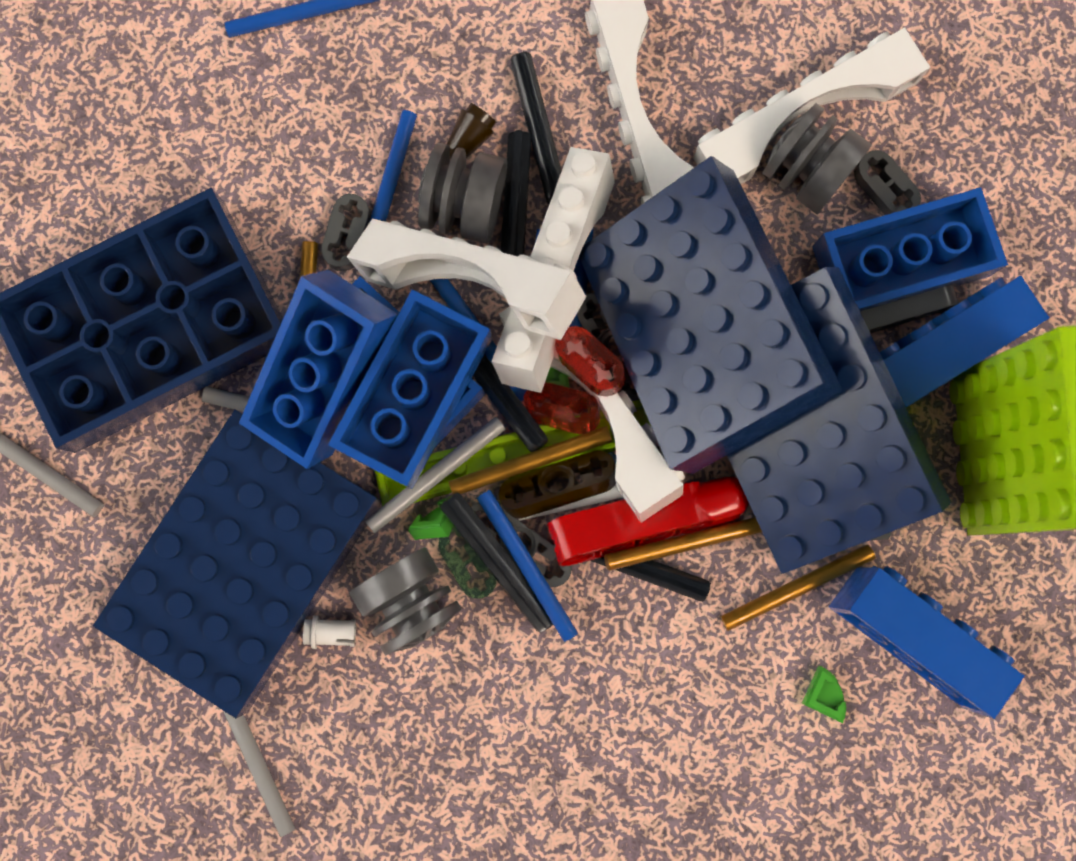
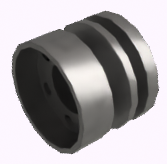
M815 103L806 113L793 121L771 151V157L763 174L772 179L782 166L786 167L789 171L779 186L785 189L798 177L802 179L804 184L796 199L818 215L871 148L872 144L852 129L845 132L837 141H834L829 136L838 119L832 115L823 127L818 129L814 124L823 113L824 108Z
M435 144L428 164L424 168L419 187L418 224L420 228L433 229L439 215L440 233L447 234L457 217L461 218L460 232L462 238L488 244L494 232L502 201L507 172V158L480 152L472 168L466 169V152L464 148H456L450 161L449 145Z
M426 547L392 564L349 592L362 617L382 611L386 618L371 631L374 637L391 627L396 634L395 638L380 646L385 656L395 651L410 649L445 628L455 614L462 610L457 600L441 610L437 605L436 600L451 592L449 586H443L429 591L426 584L438 574L439 569Z

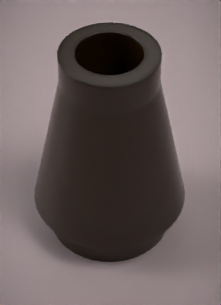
M470 103L466 110L461 109L447 142L450 148V159L458 147L465 149L467 159L494 134L492 129L497 122L473 103Z

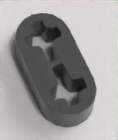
M879 150L870 151L856 165L854 170L855 180L884 215L920 205L921 195L918 188L887 153ZM877 164L881 166L882 171L879 173V176L876 174L870 177L866 172L870 166L874 167ZM904 194L908 198L906 203L898 208L895 207L892 202L896 196L899 197Z
M346 194L336 200L322 243L321 252L323 258L332 269L337 271L350 270L354 265L347 258L348 255H343L340 261H336V256L331 252L332 248H340L345 236L347 237L346 247L351 251L368 226L371 217L367 202L356 194ZM353 205H357V209L362 216L361 218L354 217L350 229H347V218L343 211H350Z

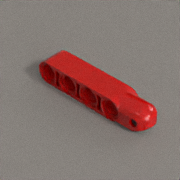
M732 476L721 477L702 483L689 482L683 484L682 496L642 523L624 499L560 516L550 521L547 527L551 540L555 545L554 550L559 565L571 566L604 557L605 554L734 521L744 513L749 506V502L738 478Z

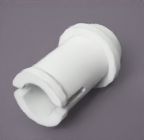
M314 615L313 619L304 620L303 645H311L312 649H317V645L355 646L356 620H319L318 615Z

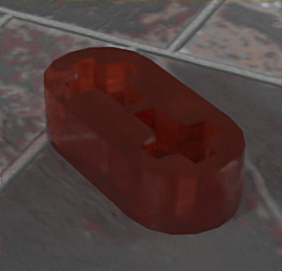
M579 326L568 327L561 340L556 339L555 347L560 362L592 392L599 396L607 397L621 390L625 381L622 362L589 331ZM571 341L577 344L583 341L582 348L587 357L584 359L576 351L568 355L567 343ZM593 365H598L604 371L613 368L614 380L610 382L607 379H603L598 382V374Z
M545 382L541 393L527 390L524 394L525 407L538 424L575 434L588 433L596 429L600 424L601 415L597 399L587 392ZM545 399H550V402H551V403L544 402V401H545ZM536 403L542 404V406L537 407ZM588 409V413L582 412V410ZM582 412L579 417H574V413L580 414Z

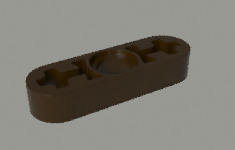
M592 451L509 478L499 489V500L509 515L517 519L526 518L611 490L616 485V465L612 456L607 452ZM602 467V476L595 478L594 469ZM575 473H580V478L583 483L578 484V481L574 475ZM558 477L569 479V484L563 491L554 493L548 490V486L553 479ZM535 486H539L543 496H537L538 493ZM523 492V501L515 503L516 494Z

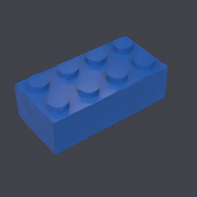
M981 187L823 233L812 246L819 270L824 267H839L859 311L949 285L957 287L992 276L1008 265Z
M330 270L301 276L239 424L306 469L332 456L335 449L328 446L398 313Z
M1021 275L1007 284L1001 277L882 350L880 354L905 406L908 407L1050 317Z
M412 289L328 446L413 490L492 340L491 330Z
M876 566L872 568H856L828 607L960 707L995 719L1025 677L1012 667L1015 660L1003 650L993 645L988 649L976 640L979 633L959 619H955L952 622L941 614L943 606L932 597L922 592L917 596L905 587L908 582L907 579L888 566H885L884 569Z

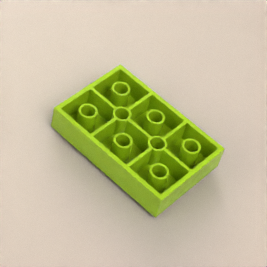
M1059 326L975 364L954 377V380L950 383V400L953 404H956L957 420L953 424V438L955 443L960 446L961 458L956 467V477L959 485L963 486L964 502L960 506V520L963 527L967 528V536L1076 530V326Z

